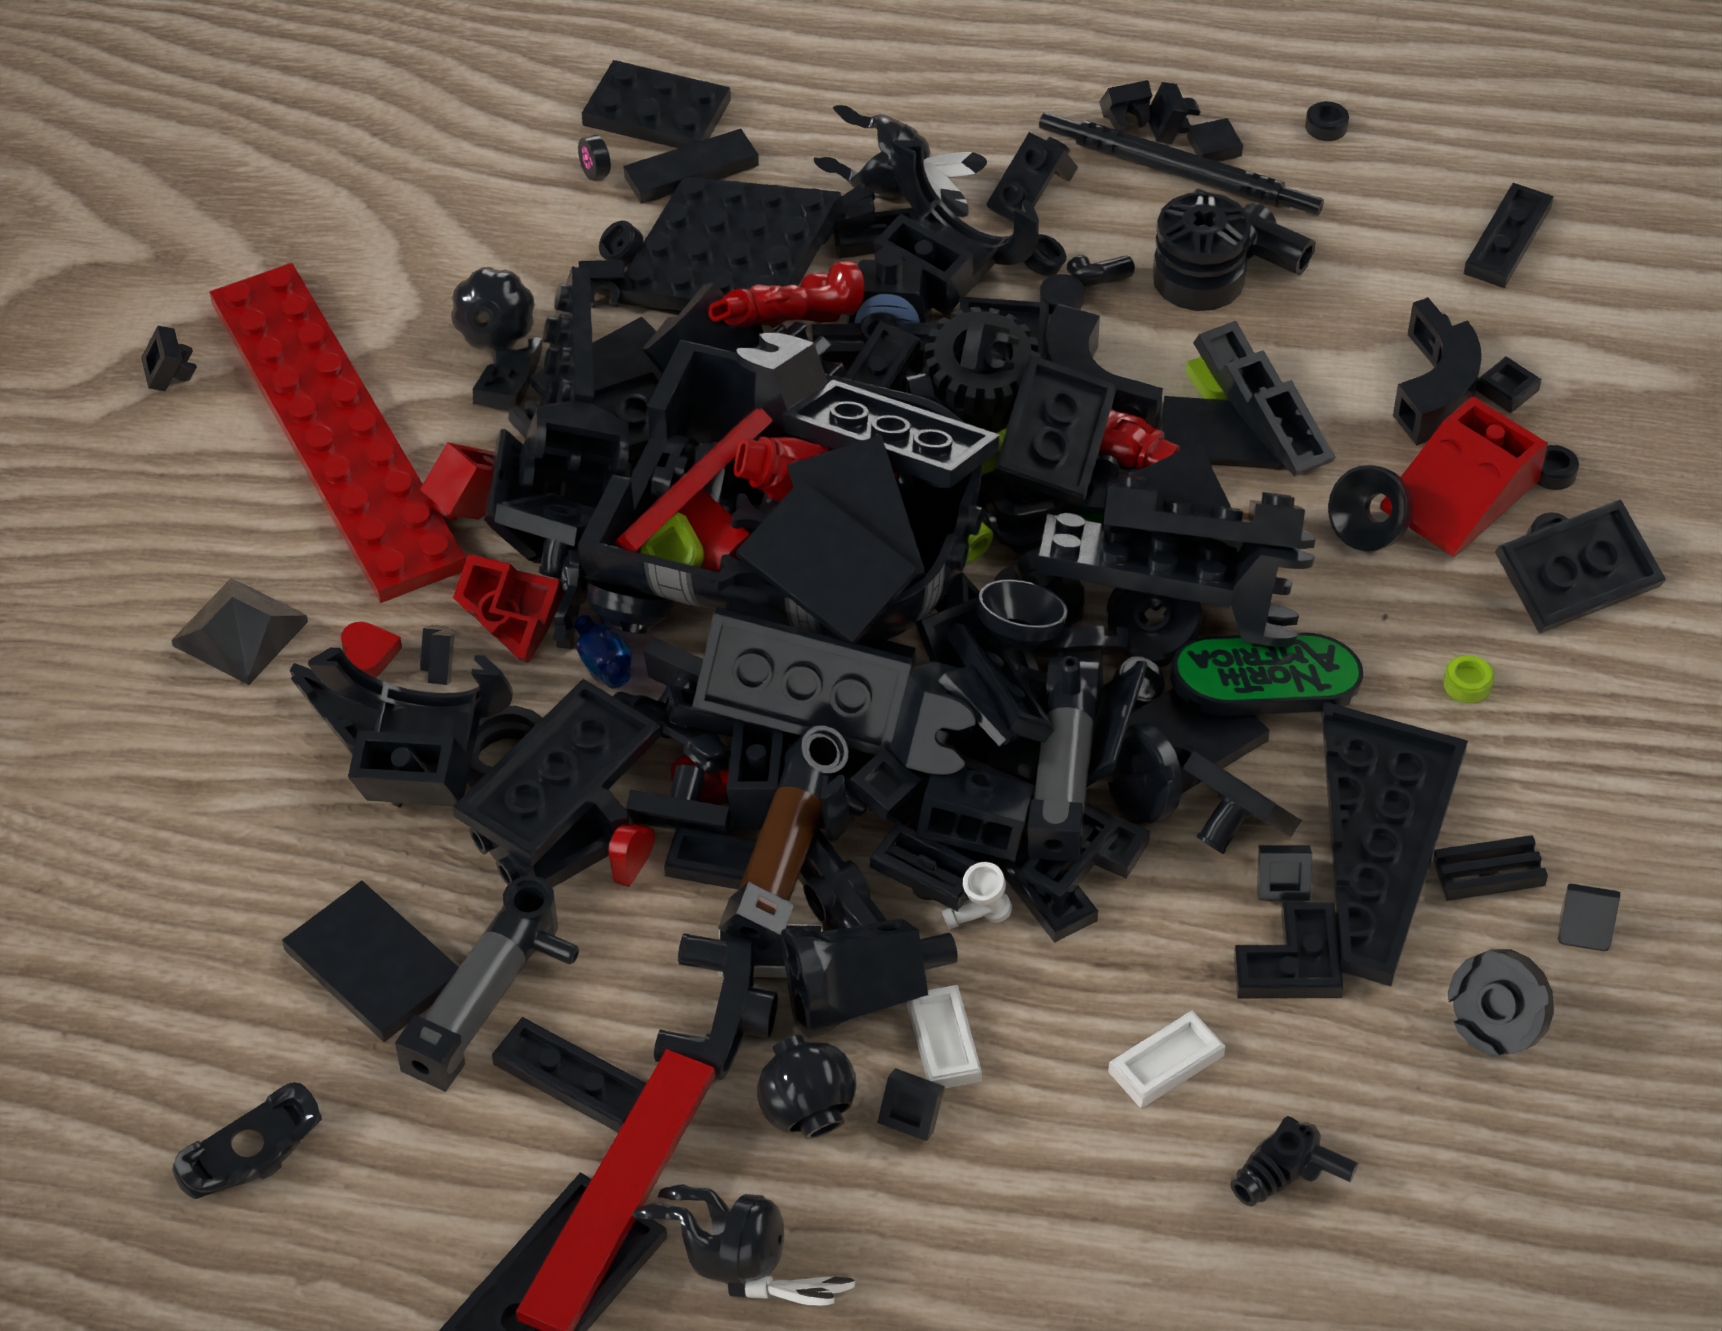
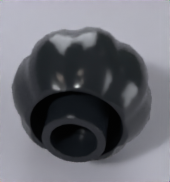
M482 267L472 272L468 279L460 282L453 292L452 323L455 329L462 333L466 342L474 348L490 349L493 351V348L505 346V348L510 349L519 339L525 338L532 329L534 323V297L531 291L522 284L520 277L512 271Z
M802 1035L791 1036L775 1044L772 1047L775 1056L762 1069L757 1085V1098L764 1117L774 1127L785 1133L802 1132L805 1139L820 1137L843 1125L845 1121L842 1113L850 1109L857 1086L855 1071L846 1054L838 1047L829 1043L804 1042Z

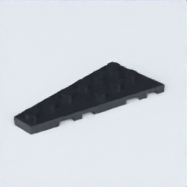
M1325 702L1323 703L1321 717L1341 969L1343 973L1392 986L1466 753L1468 740Z

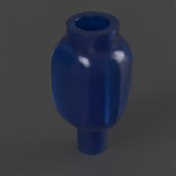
M582 615L577 618L574 627L580 636L576 642V649L591 677L596 682L607 685V687L612 689L620 688L627 684L632 677V670L630 668L632 653L623 639L609 627L602 624L596 625L589 615Z

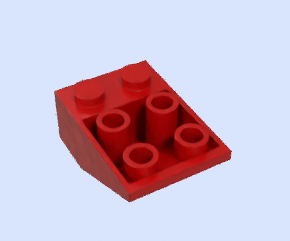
M1470 397L1442 422L1401 476L1409 488L1413 503L1412 519L1408 528L1453 557H1456L1540 481L1548 442L1477 398ZM1385 496L1380 504V509L1390 515L1392 505L1389 498Z

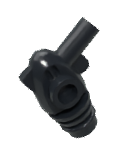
M1287 1116L1282 1120L1277 1130L1264 1139L1254 1152L1251 1153L1243 1168L1238 1169L1236 1177L1231 1181L1230 1186L1235 1196L1242 1203L1253 1207L1258 1202H1264L1268 1196L1283 1190L1286 1185L1293 1183L1300 1176L1310 1182L1316 1180L1322 1170L1351 1182L1359 1162L1320 1146L1321 1135L1316 1125L1308 1122H1298L1294 1118Z

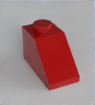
M447 442L420 488L422 492L434 501V510L451 520H457L458 517L479 520L484 517L488 491L493 477L494 452Z

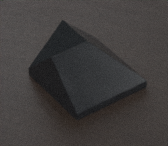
M230 578L171 641L173 647L250 685L307 624L308 618L307 615Z

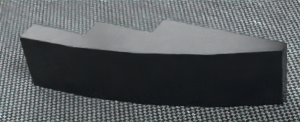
M1237 321L1198 334L1193 344L1220 388L1256 436L1294 477L1333 462L1336 457L1292 380L1282 383L1265 351L1262 350L1254 353Z

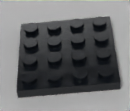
M685 176L643 242L642 249L635 255L627 268L625 283H618L620 304L683 311L703 284L715 283L724 295L736 289H750L757 284L768 286L780 285L782 287L787 285L799 286L844 206L841 192Z

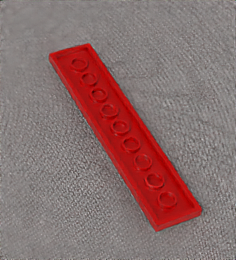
M293 263L209 291L215 311L379 602L383 603L461 573L466 562V556L441 514L434 510L433 500L420 490L423 483Z

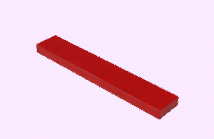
M665 1050L516 1310L518 1321L541 1331H574L636 1220V1217H633L634 1210L644 1206L715 1079L714 1067L673 1051Z

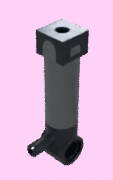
M1074 656L1064 658L1050 657L1045 714L1053 725L1054 731L1045 743L1041 742L1035 793L1034 799H1031L1028 820V852L1031 859L1080 862L1083 841V814L1095 711L1098 708L1100 692V660L1078 659Z
M522 876L513 880L506 887L503 893L502 908L425 1016L422 1018L414 1015L396 1040L395 1046L401 1072L446 1092L465 1065L463 1052L533 952L537 950L569 965L576 961L579 955L578 946L555 936L558 929L554 890L549 882L541 877Z

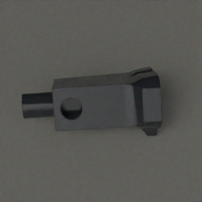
M903 918L822 932L810 931L803 927L782 929L781 946L788 979L787 984L792 1014L797 1029L808 1039L828 1033L849 1019L929 995L925 970L953 964L958 959L957 947L951 933L948 932L920 939L919 929Z

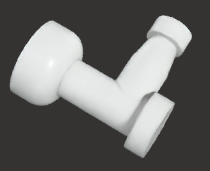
M980 862L971 866L963 877V888L970 900L963 902L958 912L951 908L942 911L949 930L958 927L960 923L972 921L982 916L992 923H1000L1006 920L1011 914L1012 904L1009 897L1004 893L1006 881L1000 868L990 862Z

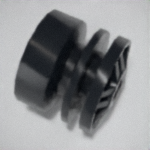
M1194 192L1173 198L1161 209L1157 220L1155 240L1157 248L1153 263V280L1156 290L1165 300L1177 307L1189 310H1216L1229 305L1241 294L1245 283L1246 255L1249 249L1251 233L1249 215L1239 203L1220 194Z

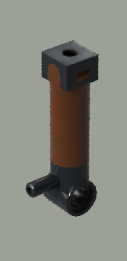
M824 725L815 726L805 732L785 752L782 762L784 771L739 890L729 898L718 927L719 930L731 936L752 940L753 946L762 951L781 938V931L786 928L794 904L790 903L789 900L823 811L821 803L823 775H828L830 783L835 779L836 773L844 767L848 759L847 743L835 729ZM810 752L818 756L821 765L812 759ZM845 787L850 812L856 816L863 815L868 806Z

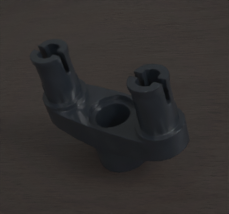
M683 933L678 951L679 965L723 972L724 979L711 1033H707L704 1038L660 1029L655 1042L654 1059L655 1062H659L667 1049L714 1067L715 1078L722 1079L733 1064L744 1034L770 1038L776 1018L778 993L777 991L753 987L754 951L752 940L731 936L728 941Z

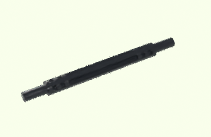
M1043 112L1039 121L1040 129L1075 139L1077 145L1275 207L1280 203L1315 215H1319L1323 208V198L1285 187V182L1087 120L1078 123Z

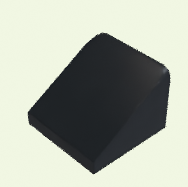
M1568 884L1560 913L1559 943L1568 946L1608 951L1612 942L1621 892Z

